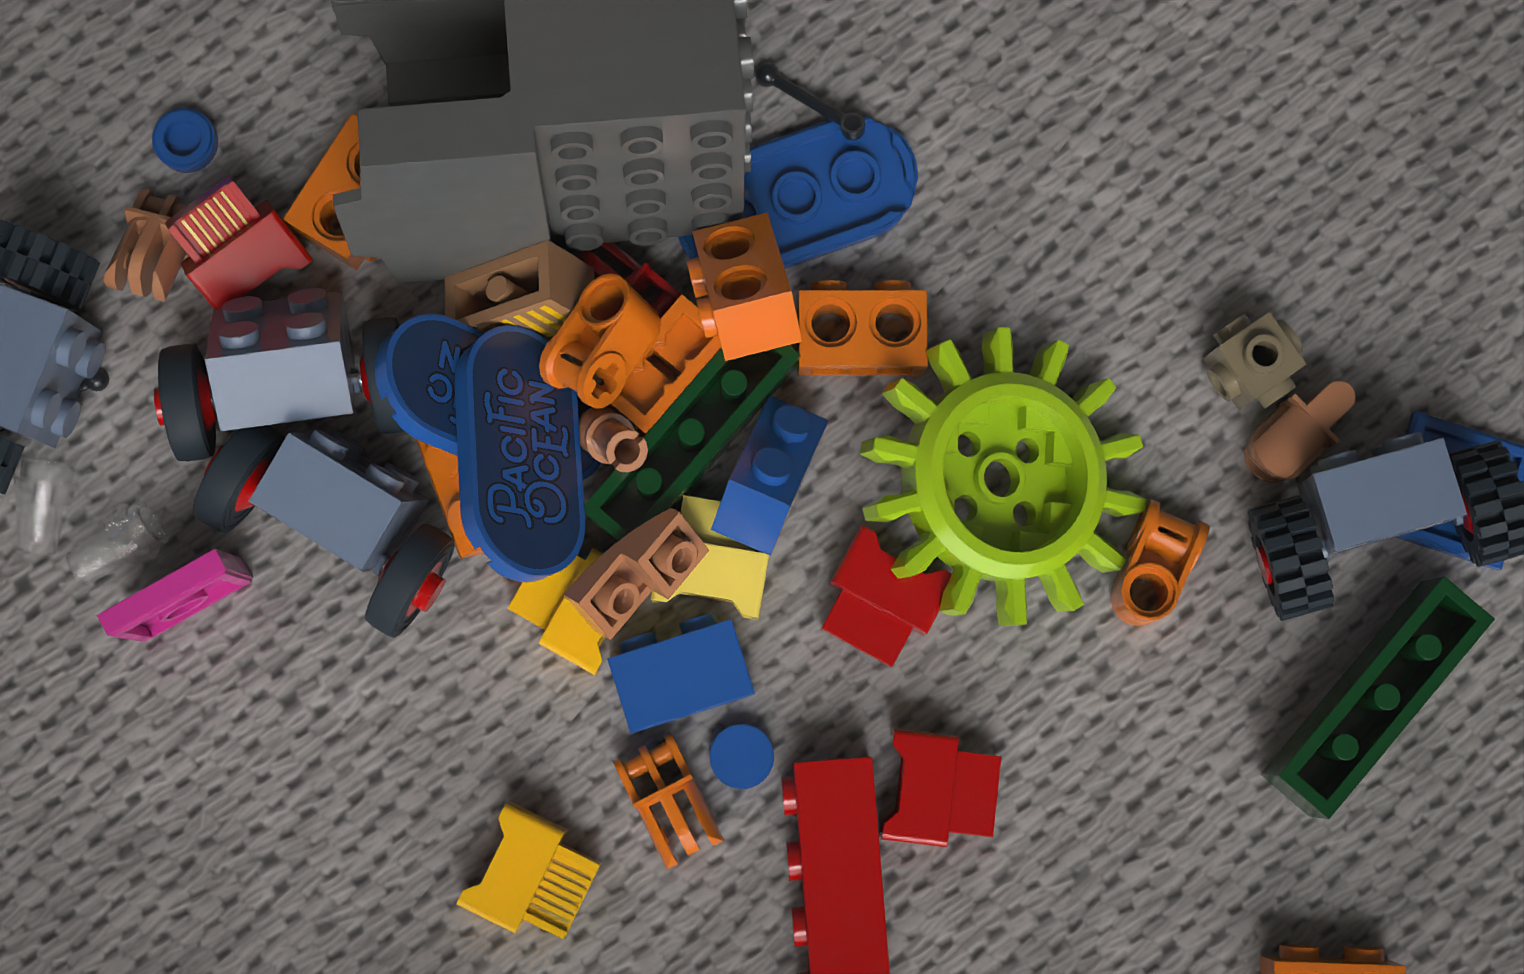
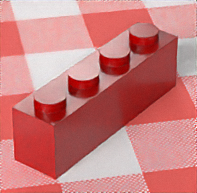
M872 757L792 762L793 776L781 777L784 816L797 815L799 841L786 842L789 881L802 880L804 903L802 907H791L794 947L807 946L809 972L796 974H890Z

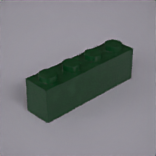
M790 345L725 361L721 348L643 437L647 442L648 452L642 466L631 472H620L615 469L584 505L585 516L617 543L651 518L670 508L675 509L683 500V495H687L766 404L769 395L773 396L798 367L801 354Z
M1445 576L1421 581L1260 775L1309 817L1330 819L1488 629L1495 618Z

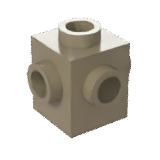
M1270 312L1254 323H1251L1246 314H1243L1213 335L1220 346L1203 358L1209 367L1207 375L1214 389L1224 400L1228 402L1232 400L1238 410L1256 399L1260 401L1264 408L1268 407L1297 387L1290 376L1307 365L1300 355L1303 347L1297 334L1286 322H1277ZM1254 347L1268 366H1261L1254 361L1252 356Z

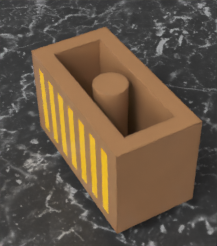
M546 240L444 277L445 316L484 333L499 326H520L534 331L549 342L557 334L578 303L583 290L594 280V268L551 241Z

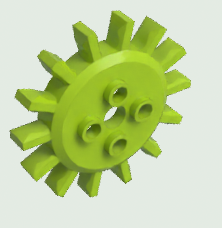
M998 327L983 333L984 375L974 379L970 376L960 352L951 339L925 350L931 367L937 375L944 392L934 400H931L915 384L904 378L888 383L881 394L895 409L905 414L915 423L907 442L889 435L873 437L861 442L860 455L876 463H890L902 467L901 483L903 493L880 496L863 507L865 520L888 522L909 514L911 522L920 538L911 547L900 553L890 569L899 579L911 577L925 571L936 557H939L944 563L951 566L953 572L943 592L939 609L940 612L948 616L965 615L974 601L980 579L995 581L996 612L999 627L1026 625L1028 613L1026 578L1036 576L1039 577L1049 601L1058 613L1075 611L1083 606L1084 602L1065 563L1078 554L1091 567L1105 573L1121 570L1127 561L1114 545L1104 540L1094 530L1102 512L1114 517L1145 512L1147 499L1130 491L1114 490L1107 487L1105 461L1127 458L1143 448L1141 435L1119 433L1102 441L1099 440L1088 417L1096 409L1106 404L1117 387L1110 378H1106L1081 387L1073 398H1070L1065 392L1057 388L1056 382L1065 365L1069 344L1059 339L1042 345L1035 356L1030 375L1014 373L1013 341L1010 327ZM961 434L968 437L972 444V451L968 457L962 455L958 450V438ZM1019 441L1024 442L1029 447L1030 458L1027 463L1022 462L1017 456L1016 447ZM992 461L1004 465L1010 474V488L1003 497L991 493L985 484V470ZM958 497L965 500L969 507V513L965 520H961L955 514V501ZM1016 504L1022 505L1027 512V521L1023 526L1019 525L1013 517V510Z

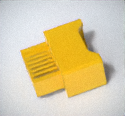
M593 548L586 560L576 556L572 563L557 573L539 581L522 582L507 609L545 630L539 640L540 645L589 673L598 676L600 673L598 669L603 662L599 647L605 637L595 632L563 595L574 581L603 554Z
M508 802L504 805L498 817L504 837L481 884L464 889L456 905L513 933L519 931L523 922L527 921L564 940L602 863L562 844L568 829L513 802Z

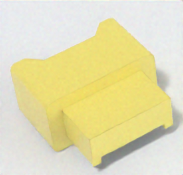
M683 495L680 513L709 551L669 600L678 594L730 602L734 604L743 618L759 620L769 555L756 552V549L711 530L721 501ZM652 591L650 600L653 603L669 601Z

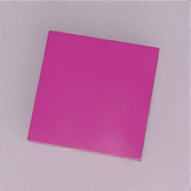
M213 549L96 616L107 636L147 642L250 584L253 576L243 558Z

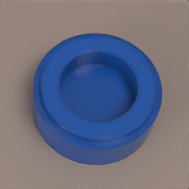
M178 108L167 112L158 120L152 134V145L158 158L167 167L181 173H192L205 168L213 160L218 149V135L213 124L201 112L190 108Z
M739 724L724 729L717 735L710 749V764L714 774L722 783L735 789H748L763 782L769 775L774 762V751L770 740L761 730L750 725Z

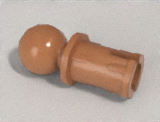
M608 406L597 409L591 407L579 417L580 446L583 450L587 451L594 459L601 463L612 464L613 468L620 472L635 471L642 466L647 457V442L643 437L640 438L638 436L639 433L635 431L629 419Z

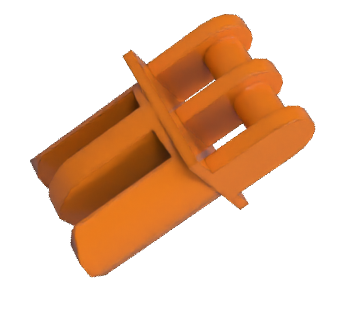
M671 732L663 735L666 740L665 742L649 750L646 745L639 747L640 755L624 763L620 757L613 760L619 777L633 803L632 805L637 809L667 870L678 865V861L651 805L659 801L661 802L687 855L700 850V846L674 795L682 789L685 790L694 808V813L713 847L725 841ZM675 759L684 778L666 786L657 767ZM649 772L658 791L641 799L632 780Z

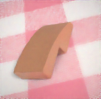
M670 508L651 518L615 543L596 559L563 595L595 632L611 640L652 591L669 600L708 553L709 549L681 513Z

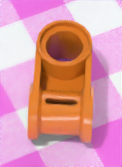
M607 274L596 278L583 290L578 303L557 334L546 344L539 363L541 377L547 384L558 389L571 388L577 392L578 397L583 403L595 409L608 406L620 395L625 381L646 350L655 342L661 325L658 312L620 275ZM562 354H569L574 363L563 359ZM593 375L603 380L604 384H596L595 380L592 378Z
M1150 498L1146 502L1145 512L1140 513L1127 544L1128 551L1125 556L1127 561L1122 569L1119 570L1110 595L1112 608L1121 620L1127 624L1143 626L1158 621L1172 612L1187 577L1203 550L1210 525L1200 520L1195 525L1160 510V502ZM1135 579L1146 580L1155 588L1158 599L1153 611L1141 610L1131 600L1130 587Z

